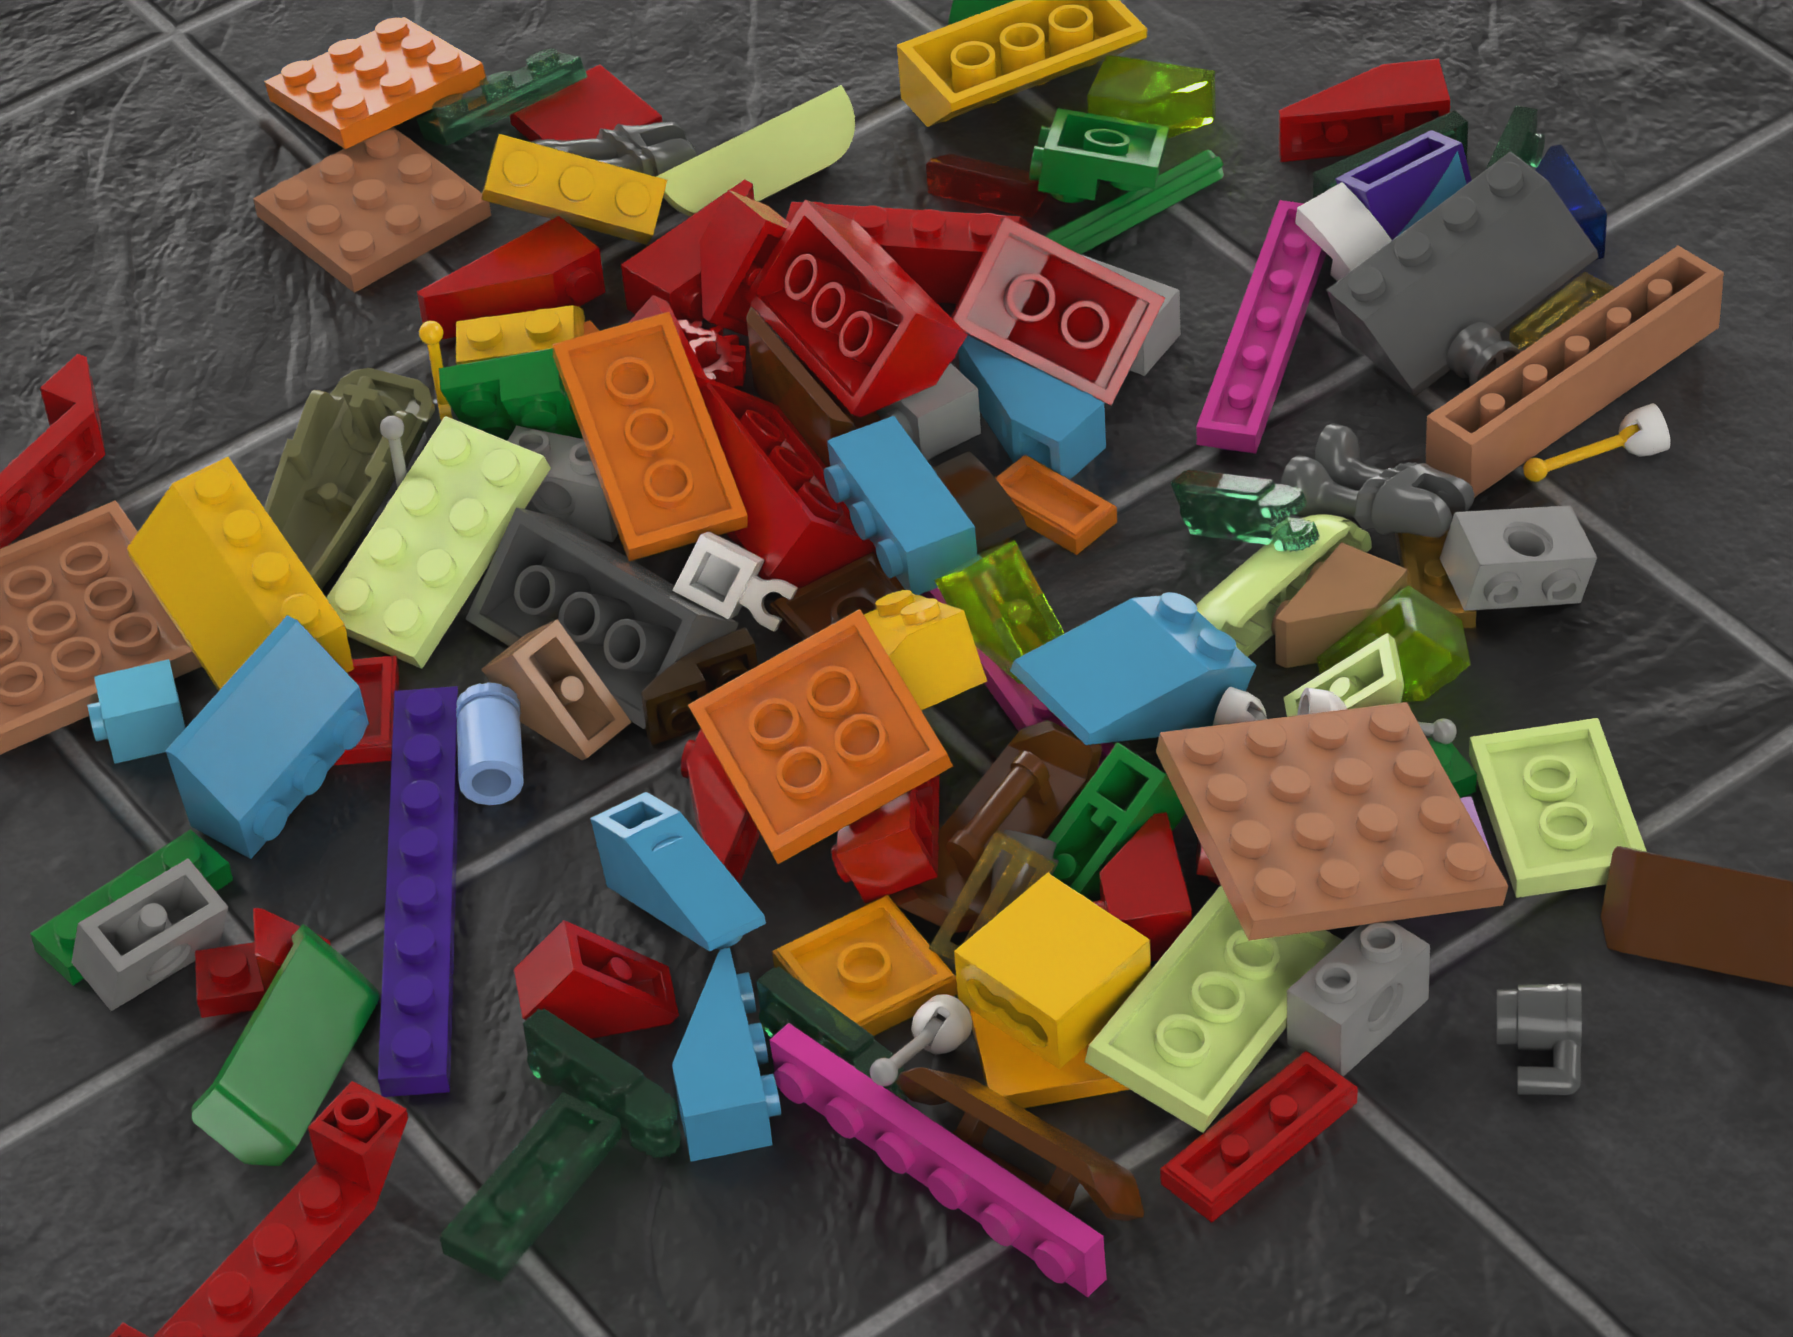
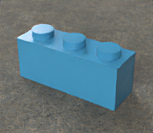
M895 416L827 440L830 466L824 468V479L828 491L836 503L843 501L846 504L858 536L862 540L870 539L874 544L879 563L888 578L896 576L905 590H910L912 593L920 595L979 572L974 524Z

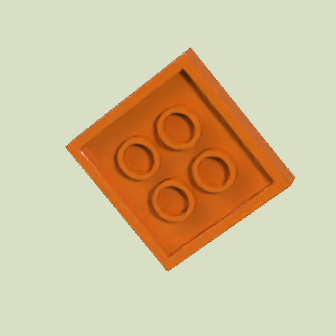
M405 17L384 20L375 27L374 31L357 39H346L336 42L330 46L327 53L309 61L293 62L285 66L281 74L264 81L270 101L344 149L352 147L488 83L482 62Z
M860 609L688 704L777 864L782 863L953 767L947 752Z

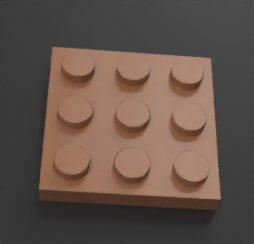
M394 127L352 147L342 149L333 155L327 156L319 163L288 180L278 183L275 187L253 198L256 214L260 219L354 293L491 216L490 204L488 201L481 200L482 193Z

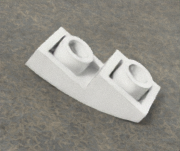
M1343 182L1297 207L1295 224L1333 259L1330 275L1337 281L1392 241L1372 213Z

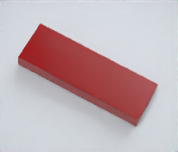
M1306 1050L1161 1167V1185L1212 1223L1356 1105L1358 1087Z

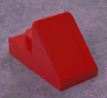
M253 908L255 942L196 950V993L201 1018L256 1010L293 947L291 936L300 926L262 908ZM318 935L331 946L330 940Z

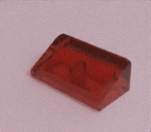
M951 153L931 158L926 164L928 194L1029 218L1034 216L1048 195V192L1038 191L1039 181L1029 180V171Z

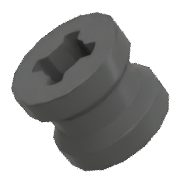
M1477 322L1469 325L1454 339L1448 350L1447 364L1448 368L1462 379H1469L1472 386L1522 351L1509 341H1501L1500 333L1487 322Z

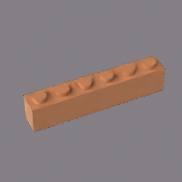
M1676 246L1427 416L1426 464L1468 482L1473 488L1475 498L1527 460L1537 455L1718 329L1724 272L1682 247Z

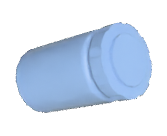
M479 683L467 688L465 692L460 694L456 702L459 786L464 796L477 804H503L514 799L521 792L524 784L520 700L512 689L502 686V684Z

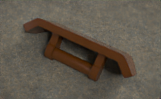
M752 307L750 308L746 321L755 391L763 400L779 406L823 463L829 467L830 460L827 440L881 421L876 412L863 417L851 414L800 358L796 359L763 318Z
M1049 720L1022 728L939 830L938 877L889 895L898 907L949 931L963 932L979 928L987 920L991 911L989 906L994 844L1001 845L1004 830L1017 831L1047 839L1098 770L1102 755L1101 744L1085 745L1070 729Z
M1617 846L1614 849L1600 916L1607 948L1637 956L1793 987L1792 880L1650 853L1634 848Z
M916 1067L899 1074L896 1084L910 1101L926 1105H940L950 1102L965 1111L957 1129L952 1134L1066 1211L1069 1210L1074 1200V1194L1079 1184H1081L1107 1218L1130 1221L1144 1217L1138 1185L1134 1175L1129 1170L971 1078L924 1067ZM989 1126L1056 1165L1057 1167L1047 1185L982 1147L983 1138Z

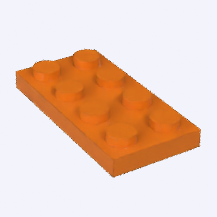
M670 312L552 344L554 361L628 561L695 543L700 534L709 531L719 536L747 528V512Z

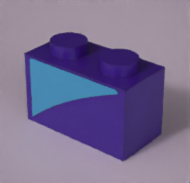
M1433 130L1335 178L1337 185L1343 182L1380 223L1391 240L1395 239L1472 181L1462 143Z

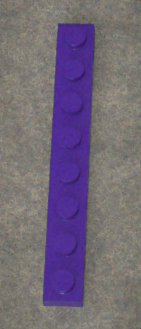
M458 686L395 691L378 1063V1083L381 1096L383 1097L450 1092L459 794L456 702L460 696Z

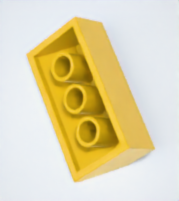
M1015 0L897 44L901 99L926 127L1118 55L1146 39L1147 28L1120 0Z
M226 457L172 483L128 545L127 551L129 557L218 691L287 615L298 620L347 673L354 670L345 624L230 458Z

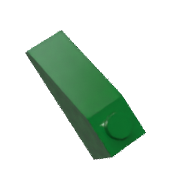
M1117 742L1047 838V840L1057 843L1053 859L1059 862L1052 876L1090 901L1100 900L1099 872L1153 814L1167 812L1171 831H1173L1186 814L1167 774Z

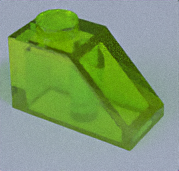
M1106 55L1087 95L1088 113L1169 127L1168 138L1212 123L1216 116L1215 71Z
M1015 540L986 550L934 580L947 605L964 610L975 646L1018 684H1022V682L1010 671L1014 660L1064 634Z
M1409 585L1317 657L1319 673L1322 674L1388 633L1396 642L1404 682L1401 703L1425 701L1445 684L1456 679L1463 670L1471 665L1462 620Z

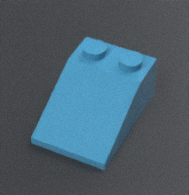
M1167 592L1161 596L1137 597L1123 602L1015 659L1010 671L1085 745L1156 738L1159 737L1160 732L1213 726L1218 705L1225 691L1229 687L1246 691L1257 665L1236 647V642L1230 635L1215 628L1202 616L1191 599L1178 593Z

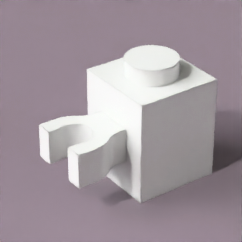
M709 531L700 534L672 591L728 620L737 616L743 605L750 610L759 624L772 631H776L782 619L766 611L764 599L768 593L778 592L791 600L798 587L780 579L763 580L757 577L765 559Z

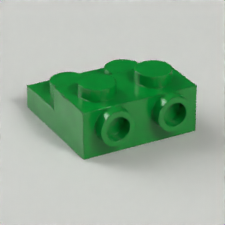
M1058 108L1052 126L1041 127L1038 146H1035L1033 150L1029 180L1039 181L1038 191L1051 193L1053 198L1069 203L1081 202L1084 199L1095 200L1101 180L1111 181V185L1125 191H1140L1144 187L1155 189L1166 150L1169 127Z
M553 348L439 368L440 390L459 421L506 441L516 426L583 439L553 358Z

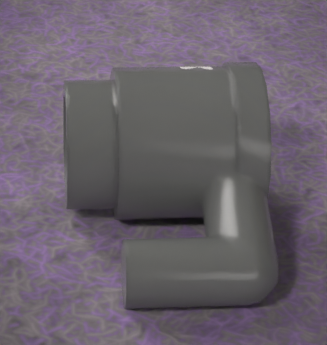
M1581 983L1518 984V989H1497V1044L1518 1045V1050H1553V1067L1518 1066V1095L1574 1094L1581 1086Z

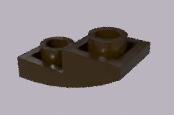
M968 451L933 468L974 524L977 553L996 551L1007 545L1011 539L1010 537L1028 529L1023 516L1006 491L971 452Z
M746 627L724 635L687 654L663 671L641 692L647 738L652 746L701 729L688 704L758 666L755 642Z

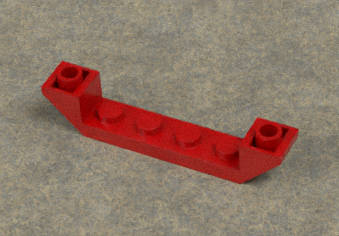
M75 355L40 387L50 426L0 472V549L12 543L106 455L98 401L87 357Z
M351 1081L308 1127L316 1164L153 1337H257L374 1211L409 1118L407 1109ZM123 1322L109 1337L149 1336Z

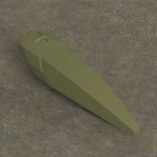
M372 368L353 370L340 379L330 394L315 389L310 393L293 439L287 438L264 509L320 590L323 589L356 544L396 479L388 439L384 438L380 432L381 421L387 416H397L403 421L405 429L400 439L405 465L408 467L435 412L429 388L418 379Z

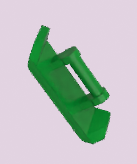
M304 924L291 936L293 947L213 1084L191 1108L193 1122L244 1164L280 1166L296 1149L380 999L378 989L353 964Z

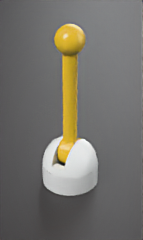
M1652 403L1627 414L1620 423L1618 435L1546 460L1537 457L1530 458L1524 464L1523 473L1528 480L1539 482L1546 477L1549 471L1621 446L1629 453L1639 457L1651 456L1670 448L1669 430L1662 412L1657 405Z

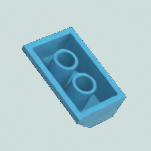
M287 615L165 750L190 826L252 859L266 841L273 840L280 834L286 824L287 817L307 795L315 793L320 788L328 770L341 757L345 749L350 750L360 742L366 727L369 725L359 685L298 620Z

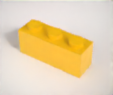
M499 134L493 150L481 200L550 219L560 216L569 224L647 245L654 234L667 180Z

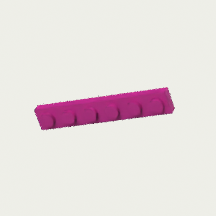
M1279 200L1196 426L1197 445L1254 454L1257 452L1326 256V252L1295 224L1297 207L1304 203Z
M790 1023L770 1039L776 1085L789 1100L797 1104L806 1103L825 1116L829 1124L840 1135L849 1139L855 1137L876 1151L883 1163L892 1171L899 1174L906 1172L928 1187L932 1195L943 1206L951 1210L958 1208L979 1222L994 1241L1003 1246L1012 1245L1033 1259L1038 1268L1056 1283L1066 1282L1086 1297H1089L1107 1280L1103 1235L883 1086L874 1083L867 1075Z

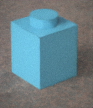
M169 659L94 676L99 702L87 704L96 742L108 739L114 764L164 753L186 728Z

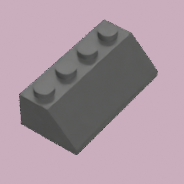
M1510 151L1328 288L1327 292L1341 334L1415 397L1450 371L1447 364L1448 350L1461 331L1477 322H1487L1500 333L1596 260L1598 254L1594 245L1549 181Z
M517 507L466 616L467 621L508 646L514 644L525 634L558 619L628 718L643 729H646L641 692L672 664L701 646L735 632L739 624L733 619L728 620L672 591L675 586L638 563L628 561V558L560 517Z

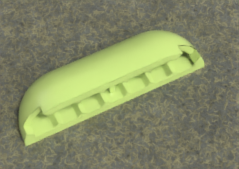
M842 85L656 176L667 180L663 198L677 211L691 217L743 180L753 184L754 198L757 202L831 166L848 150L855 131V115L851 101Z
M1318 514L1298 519L1282 529L1203 597L1196 605L1197 611L1215 628L1230 635L1235 640L1236 647L1248 657L1273 635L1271 625L1276 610L1284 600H1291L1305 585L1307 577L1316 563H1324L1341 542L1368 552L1372 548L1371 537L1367 531L1359 528L1355 522L1336 515Z

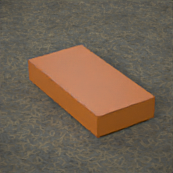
M1027 455L1022 456L995 477L1016 505L1027 527L1075 555H1078L1117 523V507Z

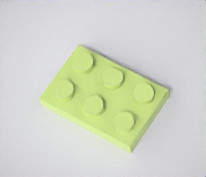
M1598 718L1470 737L1469 757L1473 769L1477 773V781L1516 898L1607 884L1612 853L1617 846L1646 851Z

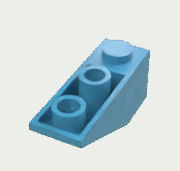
M969 335L966 337L958 350L960 372L978 388L979 411L1013 463L1022 456L1027 455L1070 480L1106 448L1104 402Z
M645 792L590 818L607 887L706 950L711 951L732 946L739 942L744 934L766 924L765 916L680 811Z
M730 947L720 949L672 1064L678 1107L690 1162L773 1145L769 1117L781 1115L774 1074L761 1076L758 1066L769 1063L762 1024L759 1022L748 1025L746 1014L756 1012L749 972L736 974Z

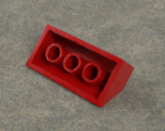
M806 199L744 296V299L850 413L858 417L868 415L935 386L968 336L856 221Z
M791 202L786 217L789 223H791L803 202ZM813 202L856 221L936 303L958 304L1001 218L1005 216L1032 230V225L1020 216L996 215L993 213L944 212L934 209L882 208L874 205H834Z
M708 378L709 382L701 389L700 393L748 515L747 528L726 534L738 545L746 548L747 551L765 559L758 575L763 580H784L800 589L873 551L876 553V547L870 539L862 540L858 536L846 504L843 501L836 503L831 497L824 479V468H827V466L779 406Z

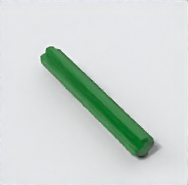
M1203 150L1160 173L1155 189L1144 187L1140 191H1127L1048 233L1045 237L1083 255L1220 181L1224 176L1222 170L1224 164L1220 156L1216 157L1211 150Z

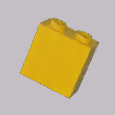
M1046 873L954 951L958 999L965 1006L1058 1069H1061L1094 1040L1151 970L1150 940L1049 873Z

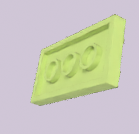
M445 416L326 597L345 624L347 637L391 656H396V658L422 669L491 563L516 507L526 508L550 471L551 467L545 457Z
M1220 886L1090 1043L1085 1063L1204 1133L1287 1027V990L1343 940L1326 930L1249 941L1222 886Z

